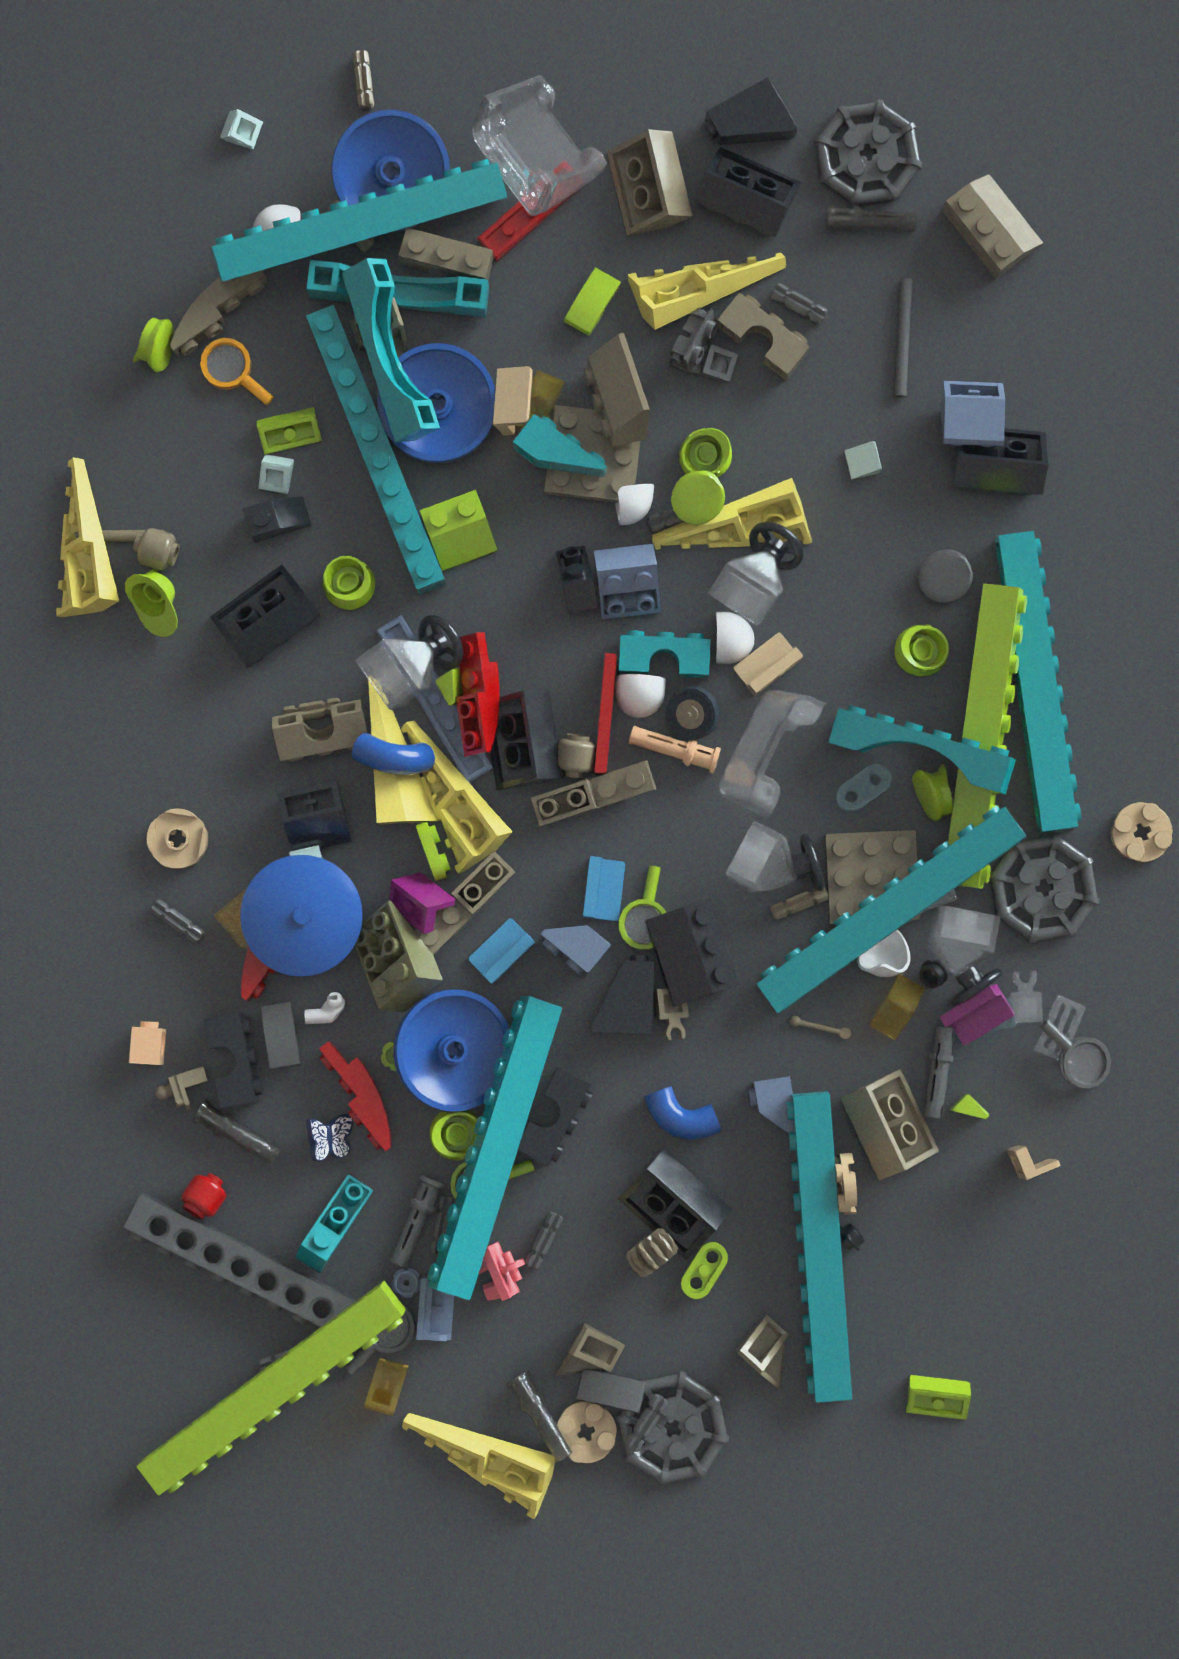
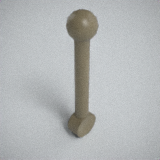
M796 1015L792 1016L789 1020L792 1027L803 1026L837 1034L841 1039H849L851 1036L850 1029L846 1027L837 1029L801 1020Z

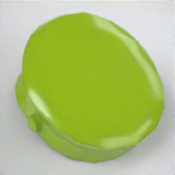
M153 317L148 321L140 337L133 363L140 360L146 361L155 372H161L166 369L172 354L170 344L174 336L173 324L169 319L159 320Z
M714 428L699 429L692 432L683 441L679 450V463L686 474L703 470L713 473L718 478L727 471L732 460V448L728 437L722 431Z
M703 470L690 472L681 477L672 491L671 503L673 511L679 519L688 524L701 525L714 519L721 512L725 503V492L719 479L713 473Z
M340 556L333 559L326 566L322 577V586L326 597L333 605L341 609L353 610L365 605L372 598L375 590V578L372 570L365 562L352 556Z
M928 624L914 625L905 629L898 636L894 647L895 658L899 666L905 672L914 676H929L939 672L946 664L949 655V645L945 635Z
M941 764L938 771L933 773L917 770L912 776V782L925 814L935 822L943 816L950 815L953 803L945 765Z
M443 1110L440 1112L430 1126L429 1138L433 1149L440 1156L448 1160L458 1161L465 1159L468 1148L474 1144L476 1137L474 1128L479 1117L470 1110Z

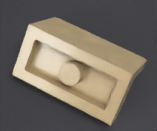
M529 366L497 369L493 425L504 436L515 435V425H524L529 421L533 373Z
M777 633L734 666V671L755 697L800 662L803 655L797 647L793 649L781 633Z
M1017 1145L1007 1149L1017 1176L1021 1179L1028 1180L1061 1166L1058 1160L1050 1158L1034 1165L1026 1146Z

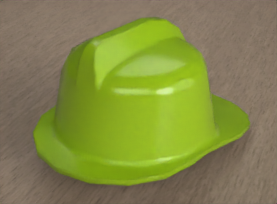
M156 569L149 570L144 575L133 574L128 577L125 582V592L145 628L159 637L172 635L177 628L178 619L172 605L175 589L170 580Z

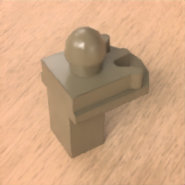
M203 1066L168 1077V1085L159 1086L155 1091V1096L160 1100H166L168 1097L173 1096L177 1108L184 1106L186 1111L191 1110L185 1089L207 1082Z

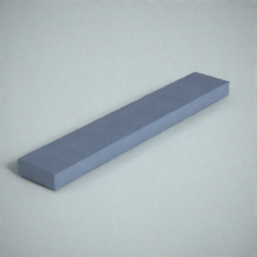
M400 615L377 629V633L465 779L470 783L491 771L493 767L485 753L464 757L456 705H448L435 683L439 676L431 663L421 656L418 649V641L403 616Z

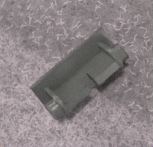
M701 308L692 311L682 329L684 333L691 335L690 338L679 335L670 351V360L675 364H680L683 361L689 373L694 365L699 364L702 360L704 347L708 339H712L716 334L718 323L713 309H710L708 314Z

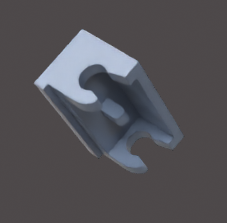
M422 1276L416 1340H451L455 1296L429 1288L430 1281L427 1279L428 1276Z

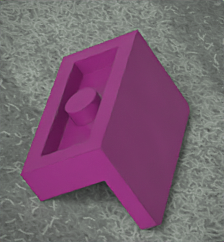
M418 872L391 880L389 901L394 904L409 923L423 934L434 931L436 910L454 906L455 898L423 873Z
M994 984L940 1016V1019L945 1027L952 1026L955 1029L963 1045H968L1012 1018L1015 1013L998 985Z

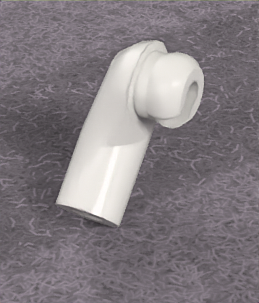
M332 992L327 996V1000L321 1009H306L305 1024L334 1022L344 1010L345 1000L338 992Z

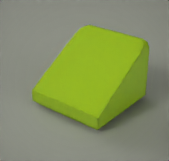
M460 668L452 669L435 680L443 697L450 706L457 705L456 697L463 696Z
M963 1094L949 1109L952 1112L981 1119L989 1117V1113L969 1094Z

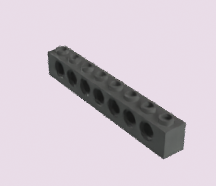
M145 1193L139 1195L124 1225V1228L130 1230L128 1235L142 1243H145L147 1239L157 1244L155 1249L170 1257L175 1253L184 1258L183 1263L196 1270L203 1267L211 1271V1278L224 1284L229 1280L239 1285L237 1288L239 1292L252 1298L257 1294L266 1299L265 1305L277 1311H281L283 1307L293 1312L291 1316L293 1319L305 1325H308L310 1321L322 1327L357 1301ZM156 1218L163 1219L167 1224V1230L163 1235H158L153 1231L152 1224ZM183 1232H189L194 1237V1244L190 1249L182 1247L179 1242V1237ZM210 1245L217 1246L221 1250L222 1255L218 1262H212L207 1258L206 1251ZM237 1259H243L248 1263L249 1270L245 1276L236 1274L233 1269L234 1262ZM263 1273H271L275 1277L276 1285L273 1289H265L261 1285L260 1278ZM296 1286L302 1290L303 1299L301 1302L293 1303L289 1300L287 1292L290 1287ZM324 1300L329 1303L331 1310L328 1316L322 1317L315 1312L314 1306L317 1301Z

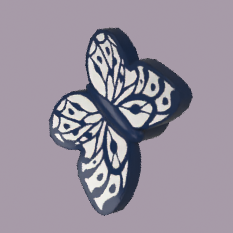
M340 1114L326 1125L316 1119H307L308 1142L311 1147L310 1154L313 1161H323L329 1153L334 1158L348 1156L350 1145L345 1138L350 1135L353 1126V1119L349 1114Z

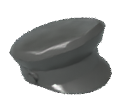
M949 549L937 551L926 558L920 567L918 575L920 589L928 598L936 602L946 603L960 599L969 590L973 580L971 565L966 557L957 551Z

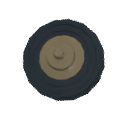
M690 686L678 690L671 696L666 706V720L669 728L675 735L685 740H698L707 737L715 730L719 721L720 709L717 700L710 692L701 687Z

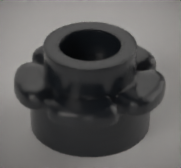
M926 960L922 964L919 977L925 986L937 988L942 986L944 982H947L948 972L941 962Z
M851 1222L845 1227L840 1226V1231L842 1232L840 1234L841 1242L848 1250L854 1247L859 1251V1246L865 1242L862 1235Z

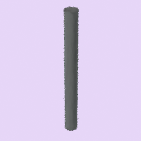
M911 279L900 280L894 394L898 398H905L907 393L912 296Z

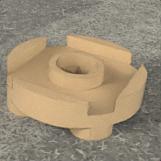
M1137 802L1124 807L1116 815L1111 827L1110 834L1114 848L1120 855L1134 862L1145 863L1155 860L1163 855L1172 843L1170 819L1163 810L1153 803ZM1138 824H1141L1143 828L1147 827L1149 829L1145 841L1141 837L1136 838L1134 836V832L1138 830L1136 826Z
M170 809L159 815L150 824L147 832V845L153 857L160 864L171 869H185L197 864L205 854L208 846V832L204 822L194 813L185 809ZM177 831H182V836L186 837V841L181 843L179 847H174V842L170 841V836L176 835Z
M852 1153L838 1154V1157H835L836 1182L839 1183V1187H837L838 1211L843 1212L844 1215L857 1214L855 1208L857 1206L855 1172L850 1169V1164H854Z
M586 1401L575 1402L565 1408L558 1419L556 1427L558 1446L574 1462L593 1463L599 1461L610 1452L615 1444L617 1433L615 1420L609 1410L599 1404ZM586 1423L587 1427H594L595 1431L591 1433L590 1440L578 1436L577 1433L581 1431L580 1425Z

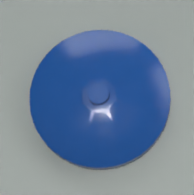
M399 110L372 112L352 123L338 140L331 163V177L335 193L340 202L347 200L348 206L359 203L358 196L375 192L376 197L388 194L386 188L399 184H404L405 189L416 186V179L432 175L434 181L444 178L443 171L450 170L448 153L438 133L418 116ZM416 224V225H413V226H409V227H407V228H412V227H415V226H417V225H419V224Z
M442 343L421 345L408 350L398 357L410 381L421 393L431 399L440 429L416 441L395 442L385 408L381 402L380 392L378 391L377 405L379 418L390 441L406 455L427 463L453 462L475 451L485 441L493 427L496 390L485 366L468 351L454 345Z
M310 855L288 856L264 867L248 885L241 904V928L250 950L266 966L290 976H312L335 967L353 949L362 926L361 900L351 879L335 864Z
M442 990L423 997L406 1012L395 1035L393 1048L394 1062L403 1085L417 1100L439 1110L464 1111L483 1104L485 1093L489 1087H492L495 1075H493L494 1064L502 1056L504 1046H502L503 1036L506 1030L510 1029L506 1019L492 1002L470 991Z

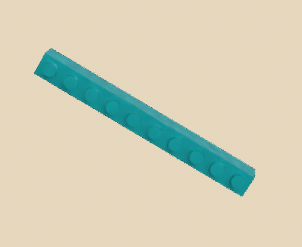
M488 159L471 163V170L461 172L460 167L443 171L444 178L434 181L432 175L415 180L416 186L406 189L404 184L386 188L388 193L386 195L376 197L375 192L358 196L359 203L349 206L347 200L329 205L331 211L319 214L318 209L301 213L302 219L291 222L290 217L272 222L274 228L262 231L261 225L243 230L245 236L233 239L232 234L215 238L216 245L210 246L219 279L221 282L507 198L498 162L490 164Z
M334 305L306 315L418 595L446 585L445 578Z
M1034 531L998 535L994 542L1001 585L1020 587L1024 590L1023 595L1027 596L1026 612L1020 615L1019 625L1023 626V637L1021 643L1016 644L1015 655L1019 656V666L1014 676L1038 834L1075 829L1078 827V822L1082 820L1080 805L1079 803L1075 804L1073 792H1077V781L1075 774H1070L1069 762L1073 761L1071 745H1066L1064 733L1068 732L1067 717L1061 714L1060 703L1064 702L1062 686L1057 685L1056 674L1059 673V661L1057 656H1053L1051 644H1055V634L1053 627H1048L1047 615H1050L1051 609L1049 598L1044 597L1042 588L1043 585H1046L1044 568H1039L1038 556L1042 555L1041 542L1039 538L1035 539Z
M998 806L990 809L982 815L985 820L977 827H974L971 823L957 833L960 839L951 845L947 841L932 851L935 857L926 863L923 859L919 860L907 869L910 873L901 881L898 877L892 879L883 886L886 892L877 898L873 894L858 904L860 907L858 912L852 916L848 912L833 922L836 927L826 934L824 930H821L809 939L811 943L809 947L803 951L798 947L786 955L784 958L787 962L777 969L775 965H772L760 974L762 980L757 985L777 1014L787 1009L1027 838L1007 808L999 809Z
M520 996V999L516 1000L511 1011L513 1021L510 1029L506 1030L502 1039V1046H504L502 1056L496 1060L493 1068L495 1078L492 1087L487 1089L483 1102L486 1106L483 1115L477 1119L475 1124V1141L473 1146L471 1145L466 1152L465 1163H467L464 1175H460L456 1184V1192L458 1194L455 1203L449 1207L447 1212V1229L445 1234H442L438 1240L437 1251H439L436 1263L431 1265L428 1272L429 1288L466 1300L471 1299L562 1011L560 1006L531 996Z
M827 1091L791 1094L792 1101L786 1102L787 1119L793 1120L794 1132H788L790 1151L795 1150L796 1162L791 1163L792 1181H797L798 1193H793L794 1211H800V1223L795 1224L796 1241L802 1242L803 1254H797L798 1270L799 1272H804L805 1284H800L801 1303H806L807 1315H802L803 1333H809V1345H804L805 1363L811 1364L812 1375L806 1376L808 1394H813L816 1403L852 1400L830 1094Z

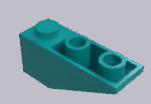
M534 414L513 441V450L536 467L605 477L607 474V466L604 465L605 460L594 451L586 452L580 447L581 443L579 440L568 433L564 436L556 430L557 425L545 416L540 418Z
M348 1174L301 1243L295 1258L321 1273L374 1190Z

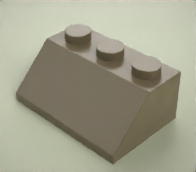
M648 129L607 151L627 236L672 227L692 217L672 131Z
M989 174L967 184L947 199L943 206L942 212L995 279H998L1043 245L1038 235Z
M620 333L588 356V368L584 369L585 382L588 387L592 386L594 394H592L594 409L596 412L600 411L603 418L600 420L603 436L609 437L612 447L647 439L649 406L625 335Z
M901 1069L840 1097L879 1181L903 1172L939 1152Z

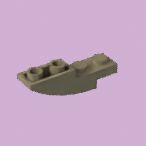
M261 270L240 276L235 280L230 279L221 282L217 278L191 304L181 319L170 344L177 357L181 354L186 356L195 351L198 343L206 337L211 339L217 336L223 330L222 326L226 324L221 313L233 311L240 305L241 299L249 294L254 296L264 289V284L268 282L264 271Z
M642 761L592 779H585L532 797L531 801L539 826L541 827L612 806L657 789L648 761Z
M495 851L451 893V896L455 898L454 906L436 910L434 931L423 934L418 929L415 930L433 956L515 874V871Z

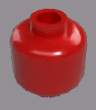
M208 1173L207 1176L195 1175L181 1194V1199L184 1203L182 1208L199 1220H203L204 1217H213L227 1197L225 1190L221 1187L224 1182L211 1173Z

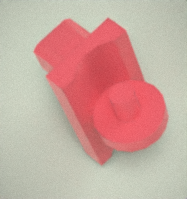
M499 1242L487 1247L479 1271L480 1274L489 1270L493 1281L483 1285V1292L488 1301L500 1298L504 1301L520 1292L516 1281L522 1279L518 1267L523 1266L525 1262L523 1258L514 1261L510 1251L503 1253Z

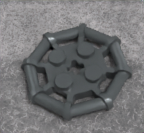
M879 99L878 102L846 107L841 105L837 107L835 115L820 135L815 136L813 142L816 145L821 173L819 180L822 184L826 183L852 202V206L858 207V204L885 200L896 201L917 170H921L923 164L919 158L915 133L917 127L915 123H910L885 105L883 100ZM874 115L872 123L855 125L851 120L854 117ZM880 116L898 128L899 131L892 134L887 127L879 125ZM844 123L848 131L840 142L831 140ZM902 138L905 139L907 158H902L898 155L897 141ZM865 147H870L876 153L872 155V160L867 161L865 156H860V152L864 151ZM829 149L837 151L839 166L835 169L831 167ZM896 166L903 167V171L892 184L888 179L889 174ZM844 174L851 177L853 182L857 184L856 190L839 179L838 176ZM881 183L884 188L862 192L863 185Z
M1053 833L1051 836L1022 840L1008 850L994 871L990 872L996 907L995 917L997 920L1001 919L1026 937L1029 943L1035 944L1036 941L1067 936L1073 938L1077 935L1076 931L1096 904L1099 905L1100 898L1097 897L1092 868L1093 859L1091 856H1085L1063 840L1058 833ZM1049 848L1048 855L1045 858L1031 860L1026 851ZM1056 851H1060L1077 865L1070 869L1067 868L1063 863L1055 859ZM1020 857L1024 864L1014 877L1007 876L1008 870L1016 859ZM1081 870L1085 894L1076 893L1073 874ZM1040 880H1045L1047 884H1051L1052 890L1048 891L1047 897H1043L1042 892L1036 891V886H1039L1041 883ZM1004 882L1012 884L1015 902L1007 906ZM1073 900L1083 901L1071 919L1068 920L1064 912ZM1019 908L1028 913L1033 918L1031 926L1014 915L1012 911ZM1057 917L1061 923L1059 926L1039 928L1040 919Z
M685 1371L651 1380H640L646 1383L642 1402L646 1396L651 1400L654 1395L653 1392L677 1387L676 1394L666 1398L668 1405L663 1413H659L660 1418L648 1438H644L645 1443L638 1452L625 1444L630 1432L633 1433L631 1424L635 1425L639 1419L633 1417L636 1412L622 1410L620 1414H617L616 1421L619 1422L626 1463L633 1464L660 1482L659 1485L666 1486V1483L707 1476L708 1469L730 1438L726 1432L720 1404L722 1398L719 1393H713L687 1376ZM683 1388L704 1402L699 1406H695L682 1397ZM707 1408L710 1410L714 1432L704 1430L701 1413ZM674 1420H677L679 1422L678 1428L681 1432L678 1435L672 1434V1436H668L666 1434L668 1429L664 1426L665 1423H673ZM703 1438L712 1439V1442L699 1461L694 1454L695 1450ZM650 1450L664 1459L662 1469L641 1456V1454ZM689 1457L693 1463L691 1466L669 1470V1464L672 1460Z

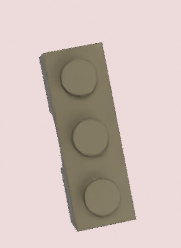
M407 227L399 252L400 264L425 272H429L432 268L450 272L455 276L487 280L489 279L494 261L493 250Z
M739 292L718 318V329L739 345L751 333L764 334L769 339L771 348L764 356L763 364L786 381L808 354L810 346L806 344L808 342L807 339L797 331L790 332L783 326V320L774 313L768 315L760 309L761 304L750 295L745 297Z
M361 700L331 705L332 722L328 727L321 730L308 727L303 720L302 711L272 717V730L280 761L288 760L295 762L303 759L305 756L314 754L325 756L331 754L334 750L344 748L352 750L357 738L363 733H368Z

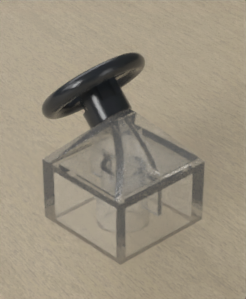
M774 522L758 523L751 529L749 543L754 553L734 558L727 562L707 593L757 626L765 620L783 592L778 569L791 570L796 568L802 562L804 555L799 539L789 529ZM772 532L780 534L781 536L786 538L790 544L783 543L780 539L776 538ZM759 533L765 539L762 546L758 542ZM785 553L794 555V558L790 561H781Z
M437 615L425 616L420 621L418 627L419 641L383 639L355 660L389 710L404 708L431 688L433 664L444 670L455 669L461 664L463 659L461 640L452 625L444 618ZM430 625L432 634L427 636V627ZM441 628L447 633L453 645L448 643L442 634ZM448 653L453 657V660L445 661L440 656Z
M753 821L723 877L725 880L754 895L778 890L794 882L795 879L805 878L807 874H809L815 890L821 892L825 887L820 863L809 835L802 834L800 836L802 853L791 856L787 838L756 821Z
M943 905L933 909L927 945L944 969L951 975L956 976L955 978L958 983L964 987L962 991L950 1000L952 1006L962 1004L1002 976V970L999 968L983 976L976 966L977 963L994 953L1000 916Z

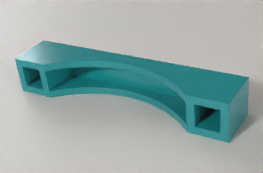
M366 258L342 272L345 288L353 307L354 317L360 329L363 345L372 367V374L376 380L381 402L385 408L395 442L416 441L440 429L431 399L421 393L410 381L396 353L391 326L392 300L395 285L387 260Z
M310 260L307 281L309 297L351 303L342 276V272L351 266L336 262ZM392 275L395 285L393 297H395L398 308L486 318L489 297V282L487 279L460 276L422 278Z
M849 705L848 710L838 708L828 743L861 753L890 744L911 743L927 746L950 759L964 773L970 784L1006 795L1016 759L1008 757V750L991 746L990 751L980 749V742L963 738L961 743L950 740L952 734L935 729L933 735L922 732L923 726L908 721L905 722L904 726L893 724L895 718L877 713L876 718L865 716V709Z

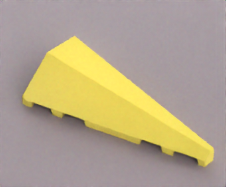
M776 253V257L763 261H757L754 256L747 257L746 263L730 265L729 260L683 266L682 270L664 274L663 269L655 270L654 276L638 278L636 273L628 274V282L642 318L656 330L692 311H696L697 308H702L786 268V259L782 253Z
M74 457L68 461V467L72 471L71 487H66L65 495L70 497L69 514H64L60 560L64 561L65 570L64 580L58 582V589L63 591L62 607L56 608L57 617L102 612L119 602L84 459ZM74 532H79L78 538L75 537Z
M792 478L724 505L721 512L708 523L695 525L682 522L652 535V542L656 550L661 549V546L680 545L682 549H687L691 545L708 544L709 548L750 546L749 534L755 525L762 522H774L789 529L803 544L812 543L802 503ZM772 532L773 535L776 538L780 539L783 543L788 541L780 534ZM759 533L758 542H765L764 537Z
M368 676L371 735L390 743L407 745L379 676ZM374 769L378 825L411 824L426 821L437 822L419 774L395 775Z
M415 721L406 722L401 730L403 733L408 734L411 745L423 742L428 744L434 751L435 763L429 771L423 772V777L420 779L437 821H441L447 835V839L444 840L447 848H452L457 865L454 867L458 874L463 873L489 856L493 851H496L510 836L512 831Z
M411 1413L407 1414L402 1425L404 1430L407 1431L410 1428L425 1437L424 1444L430 1448L436 1445L449 1454L447 1460L484 1486L490 1484L505 1494L504 1500L509 1503L516 1501L528 1510L526 1514L528 1517L535 1519L553 1476L556 1456Z

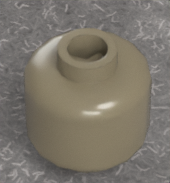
M155 528L147 529L142 536L137 535L133 545V552L137 553V560L141 565L160 571L175 565L180 550V544L176 543V538L173 534Z
M567 733L566 738L559 740L558 765L560 769L565 771V776L582 778L583 773L591 772L594 769L596 744L590 741V736L577 733Z

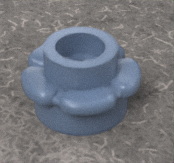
M412 1268L397 1270L394 1274V1280L391 1282L393 1291L399 1293L402 1298H411L414 1293H418L421 1285L418 1272ZM405 1280L409 1281L408 1286L404 1285Z

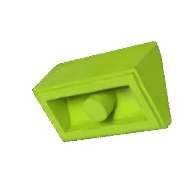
M314 407L257 420V429L264 455L322 441Z
M910 1375L906 1413L966 1420L971 1399L970 1383L967 1381Z

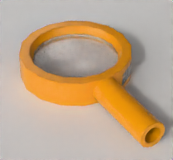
M221 338L214 340L206 346L201 355L200 366L204 377L211 385L225 390L243 385L266 406L274 399L272 394L249 376L252 362L249 352L242 343L231 338Z

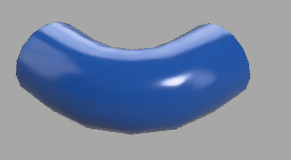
M363 733L357 738L352 748V758L355 761L389 774H419L429 771L435 763L434 751L428 744L423 742L412 745H399L384 741L369 733Z
M672 1086L643 1096L656 1124L673 1137L695 1140L707 1138L721 1132L717 1116L711 1104L694 1110L685 1109L678 1103Z

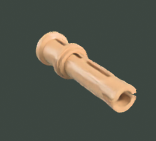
M635 725L629 739V744L631 745L633 744L683 760L682 763H685L686 766L691 764L708 769L709 773L714 774L721 752L719 747L712 749L697 744L696 740L685 742L645 730Z

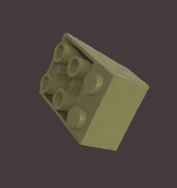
M386 901L362 923L355 948L378 1009L405 1013L443 981L435 958L391 901Z

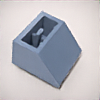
M943 381L940 405L943 444L954 446L981 445L983 447L1004 446L1005 393L1003 383Z
M653 544L594 551L602 620L661 613L658 570Z
M588 925L545 929L541 933L542 938L545 939L542 945L555 956L561 952L568 958L565 962L566 965L578 975L582 972L588 975L611 948V944Z

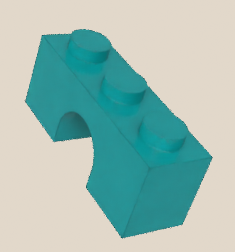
M629 630L627 635L620 636L619 675H649L651 659L657 654L667 653L672 655L678 662V677L708 679L711 639H704V634L688 633L686 638L674 637L672 632H657L656 636H644V631Z

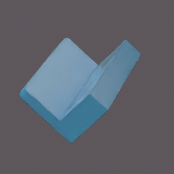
M590 856L583 918L609 921L619 920L625 862Z
M509 918L469 957V961L493 985L535 944V941L512 918Z

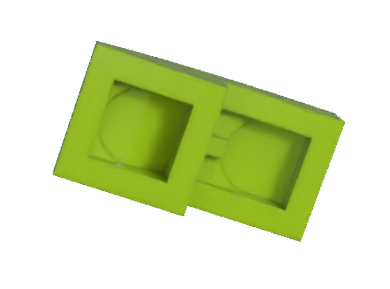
M595 267L563 322L590 336L602 318L605 308L619 289L621 282Z

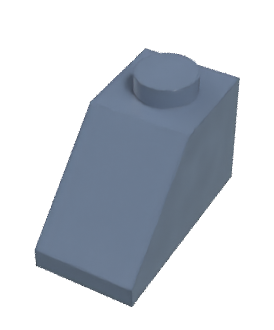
M790 1076L752 1082L753 1088L748 1089L751 1107L756 1106L758 1113L786 1133L794 1132L793 1120L787 1119L786 1102L792 1101L791 1094H793Z

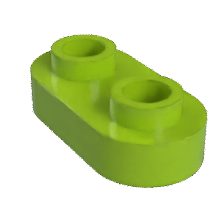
M427 821L417 824L416 828L435 881L447 878L446 871L451 870L446 854L439 855L436 843L441 841L435 825L429 826Z
M717 1242L703 1244L686 1269L681 1279V1287L688 1297L693 1299L705 1297L725 1268L728 1254L721 1244ZM710 1251L718 1254L716 1262L711 1263L707 1261L706 1256ZM692 1278H700L702 1285L699 1288L691 1287L690 1281Z

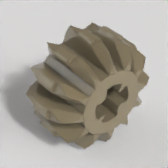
M657 1228L627 1251L626 1259L634 1272L636 1271L640 1277H646L677 1253L678 1247L670 1233H667L664 1228Z

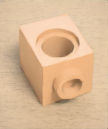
M140 1021V1027H132L129 1063L164 1065L166 1029L158 1028L159 1022Z

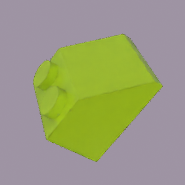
M476 490L420 510L442 572L498 551Z

